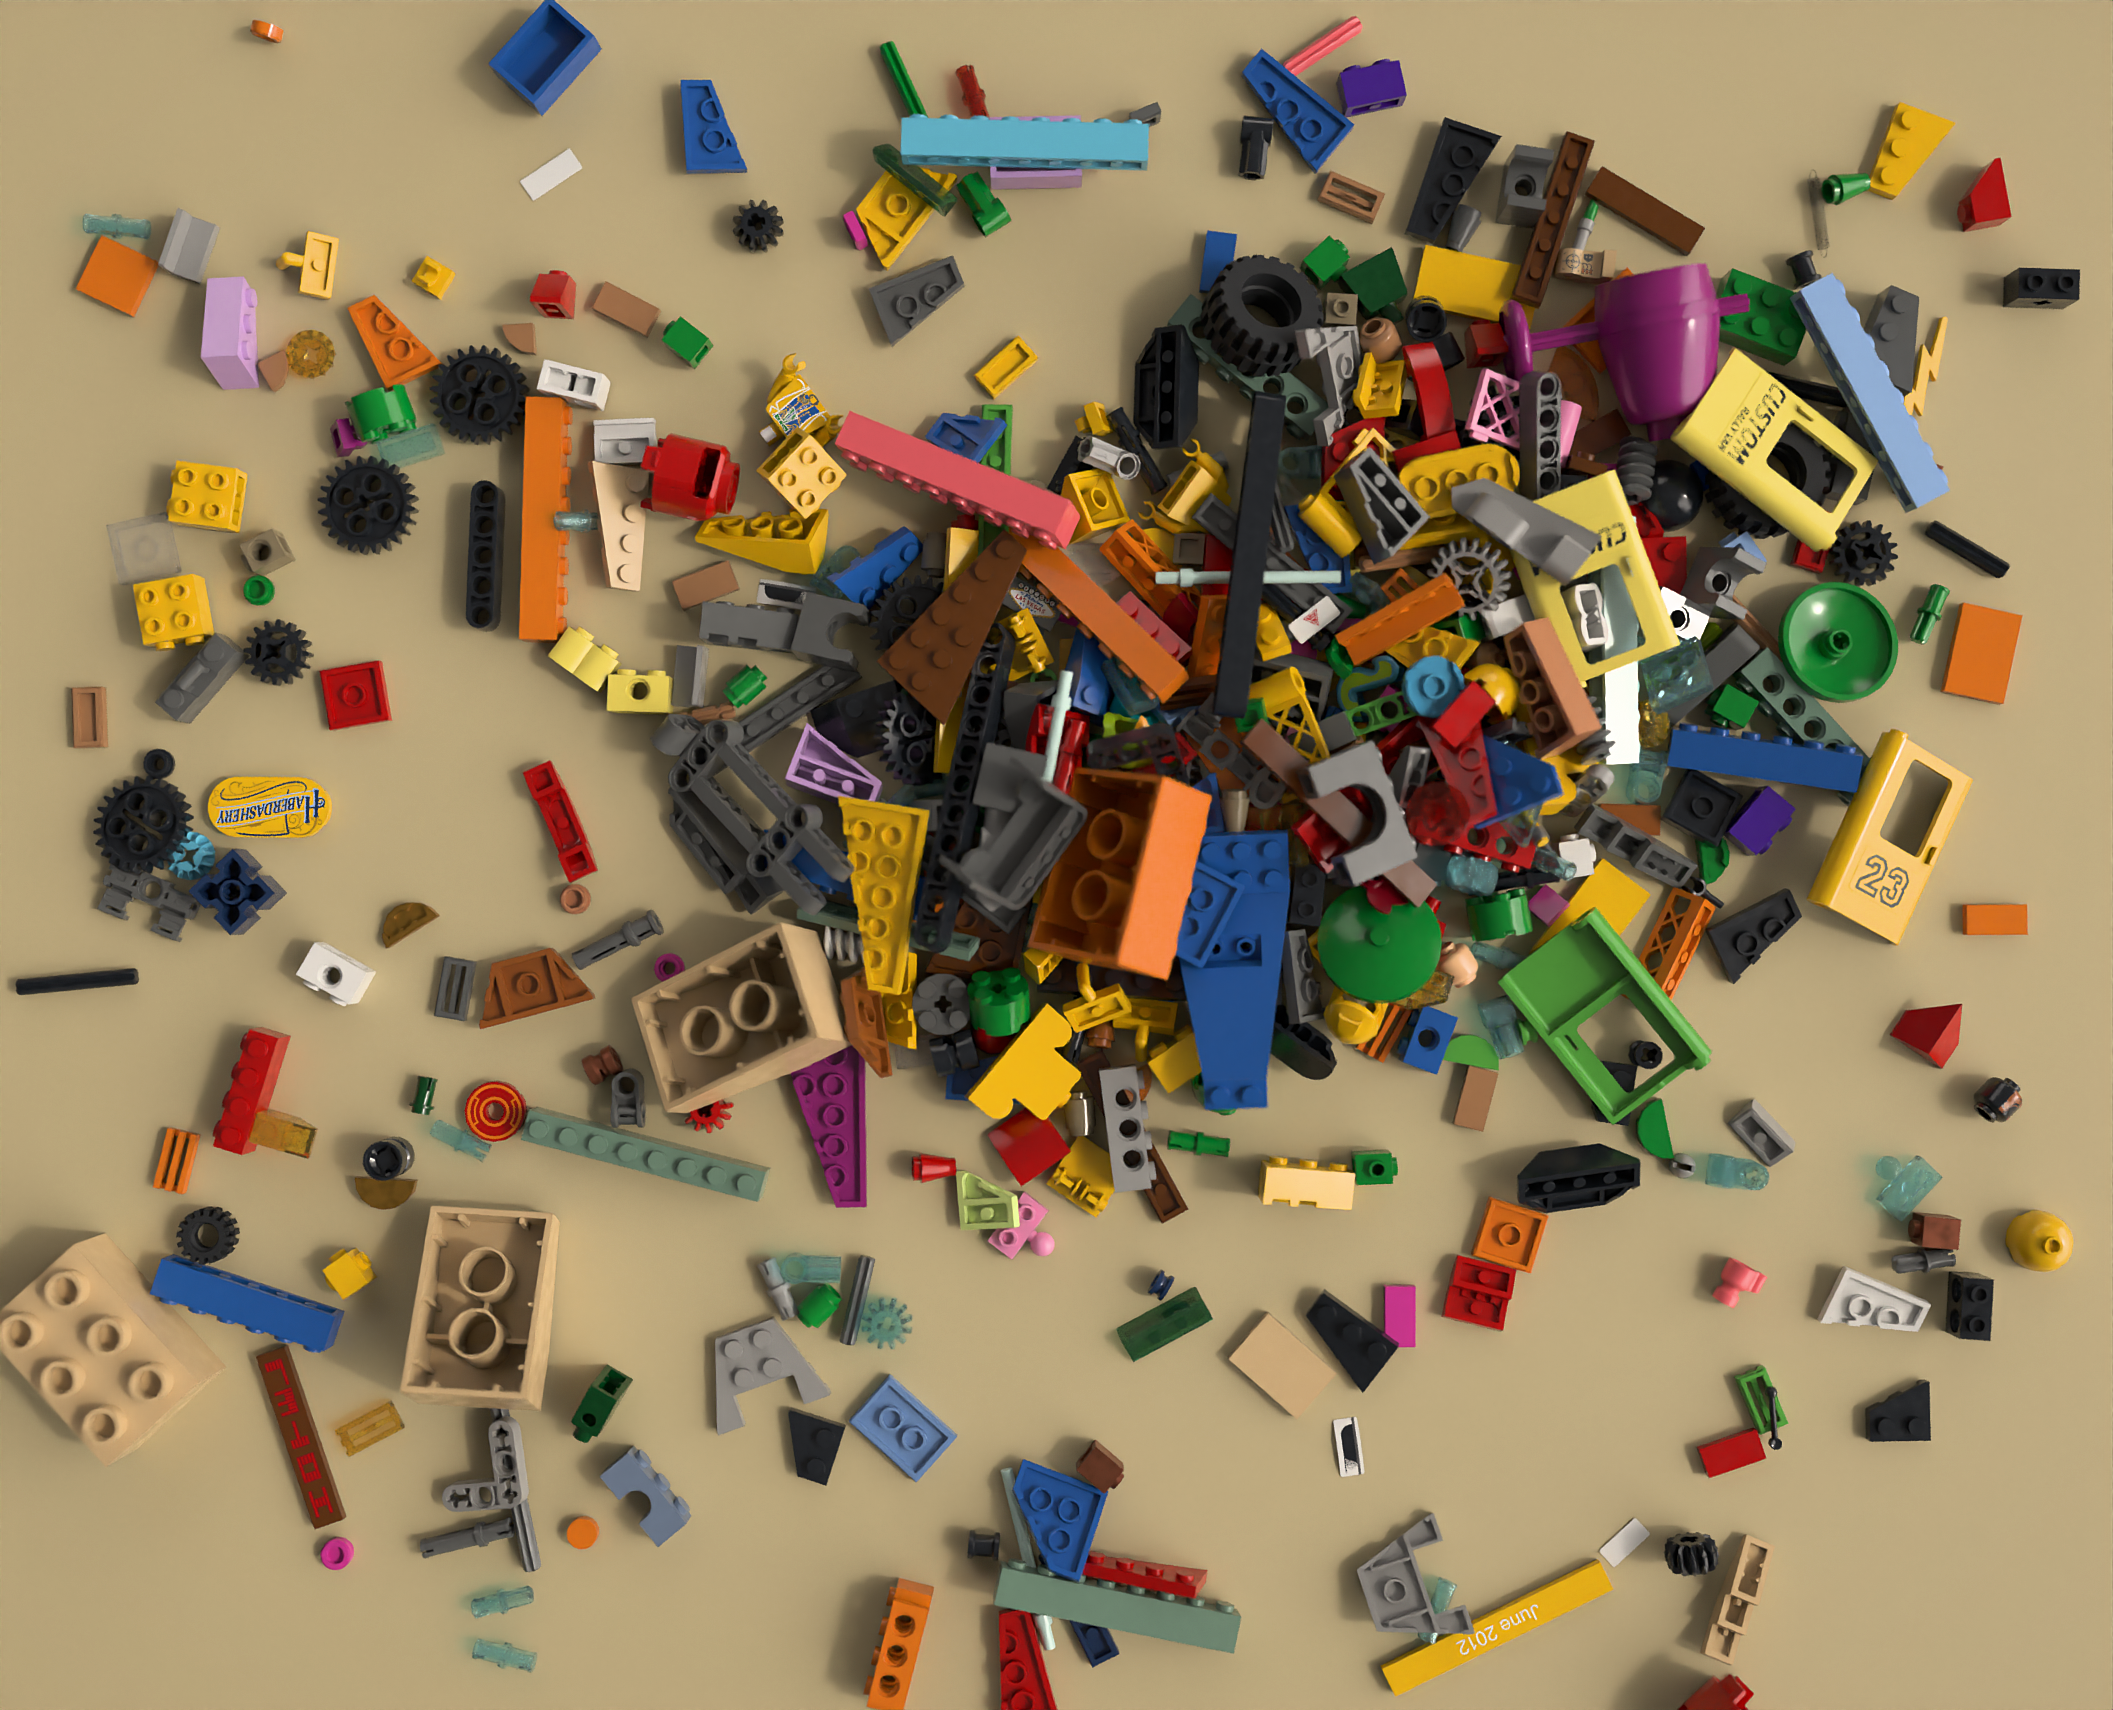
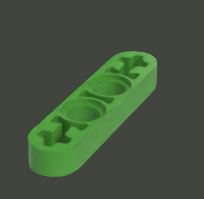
M1403 691L1345 711L1356 736L1418 714L1412 711L1409 706L1407 709L1410 713L1405 714L1404 704L1399 696L1403 695ZM1386 701H1392L1398 706L1399 711L1395 718H1386L1382 714L1381 708ZM1359 711L1365 712L1369 717V724L1363 729L1357 728L1353 723V716Z

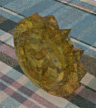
M305 330L296 334L290 340L286 351L287 362L291 369L301 377L311 379L318 376H326V372L331 367H334V356L337 355L333 342L325 334L316 330ZM306 345L314 351L319 350L316 354L317 364L310 359H305L308 357Z
M1647 699L1638 702L1640 713L1638 740L1640 745L1644 746V748L1657 747L1665 741L1669 733L1670 721L1668 713L1664 706L1656 700ZM1646 720L1654 723V726L1647 728L1643 726L1642 722Z

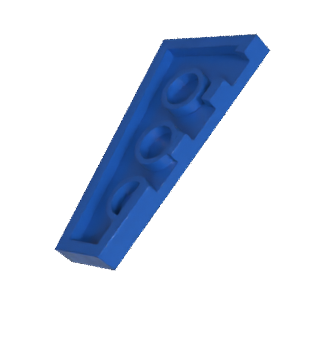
M1262 48L1242 71L1241 76L1313 173L1316 174L1352 131L1355 124Z

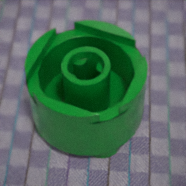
M392 385L394 389L392 392L385 391L384 387L373 389L352 397V402H345L358 439L362 442L371 441V444H377L388 440L389 433L399 431V434H406L417 429L415 425L417 419L404 385Z
M1524 888L1512 889L1498 894V891L1480 894L1478 897L1465 899L1472 941L1496 940L1506 938V936L1515 933L1517 936L1533 931L1527 895Z
M1010 967L1002 971H978L972 975V981L967 988L970 1021L974 1029L977 1031L978 1027L984 1029L986 1035L1006 1036L1020 1031V1025L1024 1022L1027 1024L1030 1022L1031 1008L1028 982L1020 975L1019 969Z

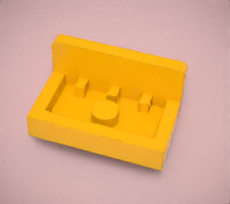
M1371 352L1365 353L1363 363L1359 366L1358 370L1359 380L1357 388L1353 390L1354 405L1359 408L1364 419L1398 416L1407 380L1405 361L1396 360L1377 364Z

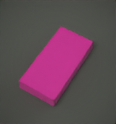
M1384 1285V1333L1397 1341L1399 1347H1416L1415 1285Z

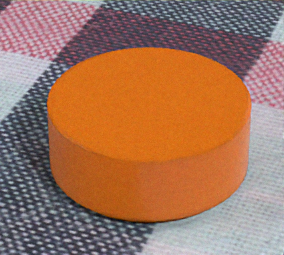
M253 20L250 29L253 35L274 43L281 42L284 32L275 25L259 20Z
M588 1516L576 1518L567 1530L569 1543L577 1549L591 1547L599 1536L597 1522Z

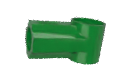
M978 171L966 175L956 185L958 192L972 212L971 215L984 237L991 235L1011 222L1005 206L999 198L993 196Z

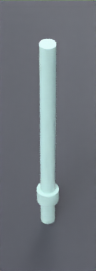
M1180 568V572H1156L1155 583L1180 584V587H1193V584H1229L1230 571H1193V568ZM1265 571L1263 583H1340L1341 571Z
M1067 671L1060 672L1057 694H1053L1051 707H1054L1045 752L1048 758L1043 775L1051 783L1053 782L1066 710L1070 709L1071 703L1069 692L1073 673Z
M1013 1468L1002 1469L1001 1475L1022 1561L1026 1562V1566L1037 1568L1025 1518L1012 1492L1015 1482ZM1033 1613L1034 1624L1036 1628H1039L1044 1650L1054 1649L1056 1646L1051 1629L1052 1617Z

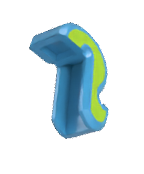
M1382 655L1372 659V663L1375 665L1374 669L1355 667L1345 681L1340 677L1336 686L1337 702L1340 710L1343 712L1366 704L1362 692L1401 681L1405 672L1404 664L1393 656ZM1359 711L1354 714L1353 721L1369 722V717L1365 712Z

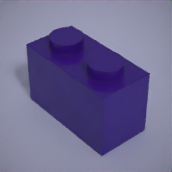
M1382 59L1368 67L1361 68L1359 65L1347 67L1343 72H1340L1336 83L1342 112L1346 118L1402 106L1407 96L1399 60L1390 62L1389 59Z
M1760 786L1732 817L1723 836L1747 856L1762 855L1772 845L1773 841L1771 838L1777 831H1783L1791 823L1792 818L1790 816L1796 809L1770 786Z

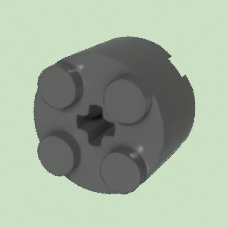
M947 973L934 974L921 982L912 1000L913 1013L920 1026L938 1035H948L962 1029L970 1020L967 995L968 983L962 978ZM941 995L946 996V1000L952 1002V1006H948L946 1012H943L940 1006H936V1001L941 999Z

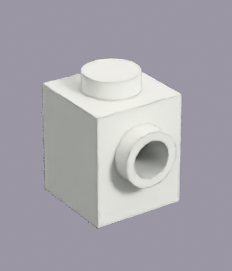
M1579 834L1560 836L1561 842L1552 843L1554 860L1559 867L1560 879L1594 874L1593 862L1596 861V851L1594 845L1589 843V838L1579 839Z

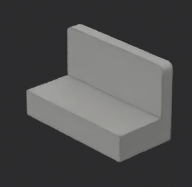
M178 208L158 265L174 276L201 284L220 228L216 224L195 218L185 210Z
M677 645L672 706L699 709L704 707L709 654L707 647L703 645H697V647Z

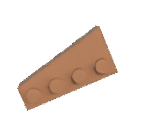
M1549 618L1522 623L1503 637L1513 675L1519 677L1520 680L1519 697L1521 705L1526 704L1531 721L1527 723L1530 735L1534 734L1538 749L1534 750L1536 758L1542 760L1560 755L1602 728Z

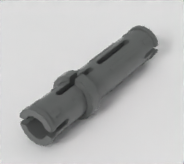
M508 1517L487 1524L482 1521L476 1523L475 1527L423 1538L420 1541V1551L426 1550V1552L422 1553V1557L426 1559L431 1556L476 1545L485 1547L488 1546L489 1542L512 1538L515 1534L514 1524H509L513 1520Z

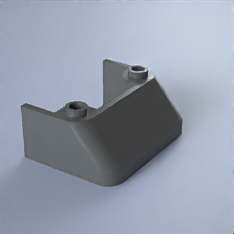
M1012 757L1010 763L1024 773L1018 780L1016 787V796L1023 803L987 852L981 848L968 851L963 856L960 864L944 856H941L938 861L969 887L1012 910H1017L1029 901L1087 820L1088 812L1076 800L1040 774Z

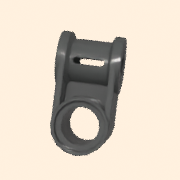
M626 1069L615 1076L612 1081L611 1125L612 1128H618L619 1125H637L639 1128H644L646 1122L644 1077L636 1069ZM623 1077H630L634 1081L635 1087L633 1091H627L622 1087L621 1081Z

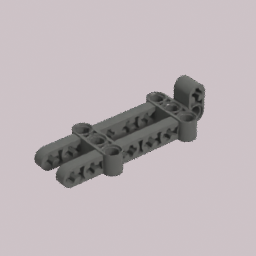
M669 714L650 737V740L662 753L680 756L668 775L671 788L678 792H694L749 851L746 865L748 871L753 876H772L800 908L808 914L817 915L826 904V899L793 864V858L804 847L830 876L840 882H845L855 870L852 862L820 829L823 815L819 807L813 804H796L740 744L743 740L744 732L742 726L737 721L712 720L704 726L690 715ZM724 728H725V731H726V736H725V738H723V735H722ZM705 751H707V755H708L706 761H705V758H704ZM724 763L778 819L767 833L754 822L714 779L713 776ZM687 774H689V782H688V783H687V779H686ZM803 812L806 817L804 825L801 821V815ZM784 834L787 839L786 846H784L782 841ZM765 857H766L767 860H768V867H767V868H766L765 865H764V859H765Z

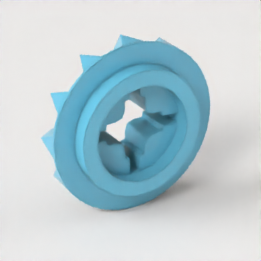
M186 832L184 837L188 838L190 842L180 843L179 846L184 853L174 852L172 855L175 862L171 863L168 861V869L176 874L178 878L186 880L200 879L212 869L215 862V850L211 841L206 836L197 832ZM185 848L188 851L198 850L193 856L194 864L190 861L181 862L183 857L186 856Z

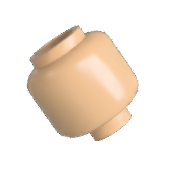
M1452 941L1441 945V954L1436 971L1443 983L1447 986H1455V988H1461L1471 983L1476 978L1475 973L1478 970V962L1468 946L1463 943L1454 944Z

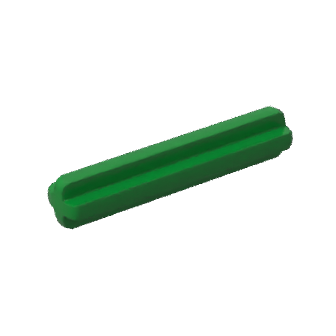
M888 41L879 47L880 53L909 116L912 114H922L928 118L895 43Z

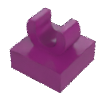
M349 418L336 419L330 428L337 458L350 456L354 449H362L367 444V442L354 438L353 433L355 430L353 425L350 426Z

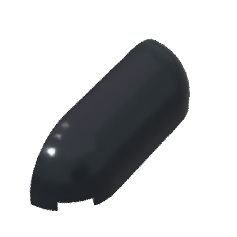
M1281 1004V1008L1276 1007L1270 1053L1303 1077L1312 1080L1327 1078L1337 1064V1059H1335L1331 1049L1332 1042L1308 1022L1289 1024L1286 1006Z

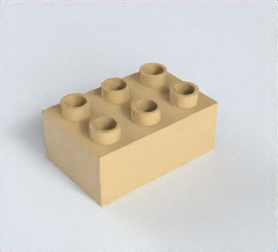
M106 1233L73 1244L0 1311V1351L103 1465L108 1467L140 1447L221 1373L226 1366L171 1305L160 1302V1297L150 1294L152 1284Z

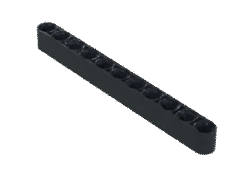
M1255 391L1253 396L1212 715L1244 720L1247 711L1286 408V395Z
M993 622L972 668L914 929L915 942L933 953H941L950 945L964 884L951 871L949 878L942 882L943 874L949 869L938 860L941 856H944L960 864L963 856L968 851H971L981 806L973 804L986 743L995 742L1004 691L1007 688L1016 647L1014 636L997 622ZM1002 635L1001 641L994 645L995 639ZM996 664L995 670L987 674L990 666ZM989 693L988 700L981 703L982 697ZM983 722L982 729L974 733L975 727ZM976 752L975 759L968 762L971 753ZM970 781L969 788L961 792L963 784ZM963 811L962 818L955 822L956 814ZM956 840L957 845L955 849L948 852L949 845ZM943 900L942 909L935 913L936 904ZM936 930L935 940L929 943L928 937L930 933Z

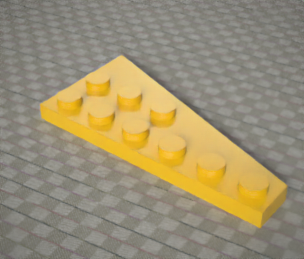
M838 796L839 807L842 808L844 823H842L843 832L846 835L849 852L847 858L855 867L850 877L854 902L857 903L859 920L857 921L864 947L862 953L868 989L899 995L902 992L930 810Z

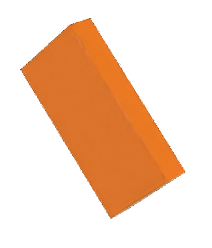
M2027 904L1963 905V935H2028Z

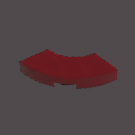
M1181 592L1166 608L1162 621L1192 648L1193 631L1198 619V611ZM1190 657L1181 664L1182 667L1188 666Z

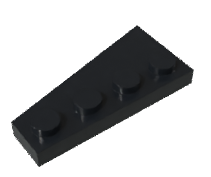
M1444 117L1405 235L1434 243L1502 136Z

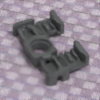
M1211 693L1198 709V715H1195L1197 710H1191L1179 723L1176 730L1179 732L1183 729L1202 746L1199 751L1220 770H1223L1225 767L1246 784L1243 789L1248 790L1263 769L1261 767L1258 770L1257 767L1263 765L1246 748H1240L1219 729L1213 731L1216 727L1219 728L1221 726L1218 722L1223 716L1212 715L1214 693ZM1216 741L1225 742L1229 748L1227 756L1224 758L1215 757L1211 751L1213 743Z
M111 864L109 867L112 870L111 875H105L103 879V884L111 889H106L97 909L128 921L129 916L126 915L127 912L124 910H126V905L129 901L133 902L132 897L163 909V911H159V914H162L158 924L154 923L150 931L181 942L182 938L179 936L187 921L184 918L193 920L201 904L193 896L174 889L176 884L143 871L141 875L131 871L126 872L119 869V866ZM152 882H157L161 888L160 894L156 898L150 899L146 895V887Z

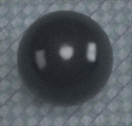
M1675 460L1656 461V465L1653 466L1655 470L1654 476L1650 477L1653 480V486L1649 488L1652 492L1651 498L1640 501L1642 506L1638 507L1644 514H1647L1646 509L1652 512L1657 517L1664 532L1676 531L1687 526L1698 515L1703 502L1702 483L1696 472L1682 462Z

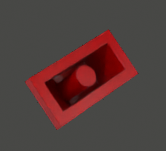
M1995 158L1981 169L1958 202L1957 217L1959 222L1962 223L1963 232L2000 226L2012 217L2001 158Z
M551 270L549 274H539L530 295V302L544 318L574 319L576 283L568 273L560 270Z
M1478 320L1472 322V325H1469L1466 329L1464 339L1467 369L1496 367L1509 352L1508 344L1503 338L1504 333L1500 323L1491 324L1490 320Z

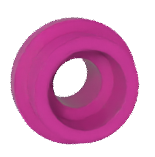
M673 953L660 956L654 965L655 975L661 982L685 971L683 960ZM669 962L675 966L673 974H668L665 971V966Z

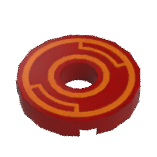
M493 1081L484 1083L473 1090L467 1098L464 1110L466 1123L472 1133L483 1140L497 1142L507 1140L522 1128L527 1115L526 1100L515 1089L516 1087L507 1082ZM492 1103H498L503 1108L504 1113L499 1120L493 1119L489 1115V1107Z

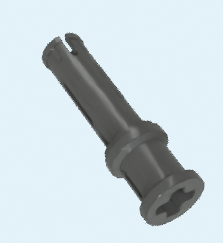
M651 909L647 911V915L633 922H625L622 925V929L573 952L572 958L578 969L583 970L630 945L637 947L641 945V941L655 934H663L664 929L657 914Z

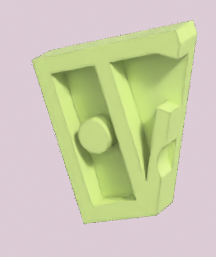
M966 1170L956 1171L961 1230L1015 1228L1020 1226L1017 1195Z

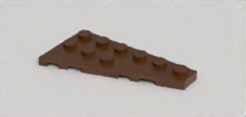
M1005 529L877 661L878 665L944 727L1027 553V549Z
M1032 897L1024 905L1028 910L1010 934H1007L963 900L957 911L953 931L980 938L979 948L969 961L934 953L925 968V972L935 974L947 973L959 978L972 980V975L978 971H1002L1010 967L1018 969Z

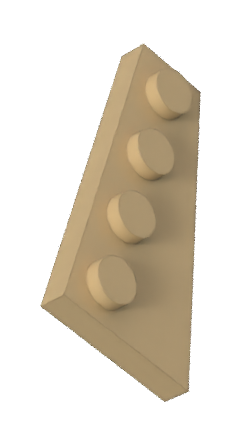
M590 461L588 462L589 473H592L594 488H592L593 500L596 501L599 518L596 520L598 532H601L603 547L601 548L606 587L633 592L640 591L646 508L640 507V504L648 495L649 472Z

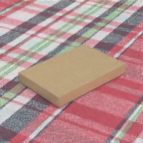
M1268 1311L1228 1356V1359L1296 1419L1299 1418L1337 1374L1336 1371Z

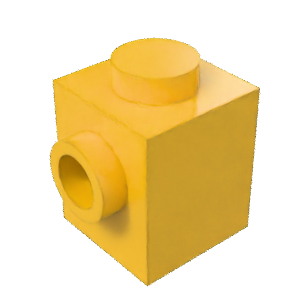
M343 1248L328 1259L331 1264L322 1270L326 1275L325 1281L333 1291H337L343 1300L377 1278L371 1269L370 1259L364 1252H359L357 1248L346 1252Z

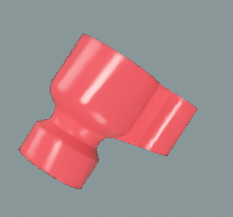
M1729 1257L1721 1272L1723 1283L1716 1287L1712 1296L1727 1306L1734 1308L1739 1300L1738 1294L1740 1291L1759 1293L1767 1276Z

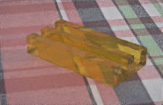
M390 1400L342 1425L335 1432L337 1436L340 1435L342 1439L340 1442L342 1446L346 1447L348 1450L346 1454L350 1457L405 1428V1425L394 1403ZM386 1410L389 1411L390 1415L349 1436L347 1430ZM394 1420L395 1426L354 1446L353 1441Z

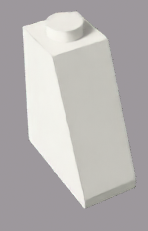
M1526 594L1497 604L1499 606L1497 611H1493L1490 608L1484 609L1485 618L1481 615L1480 618L1486 637L1480 640L1481 643L1497 640L1509 634L1522 623L1535 620Z

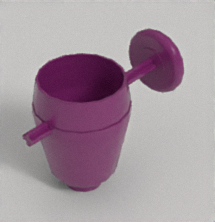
M1704 263L1681 265L1639 273L1595 286V322L1531 334L1529 333L1526 316L1520 303L1514 300H1506L1499 311V323L1509 350L1503 358L1507 378L1520 383L1523 375L1533 371L1532 352L1598 340L1599 349L1626 420L1632 425H1646L1649 442L1670 439L1678 425L1694 411L1717 376L1719 317L1749 312L1750 300L1747 297V293L1716 298L1708 266Z

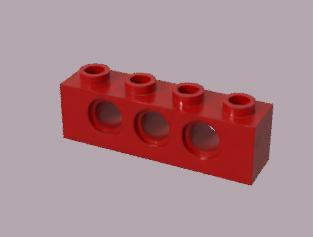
M1421 798L1420 809L1413 810L1408 832L1416 837V843L1433 847L1434 843L1444 845L1443 851L1455 855H1461L1462 851L1473 854L1472 860L1484 864H1490L1491 860L1501 863V869L1518 873L1519 869L1531 868L1537 847L1528 836L1529 831L1527 829L1502 821L1495 822L1481 829L1475 828L1474 825L1468 827L1459 808L1428 798ZM1442 820H1445L1449 825V832L1446 836L1439 832V823ZM1470 829H1474L1477 833V841L1474 845L1470 844L1467 838ZM1500 837L1506 843L1505 851L1502 854L1496 849V842Z

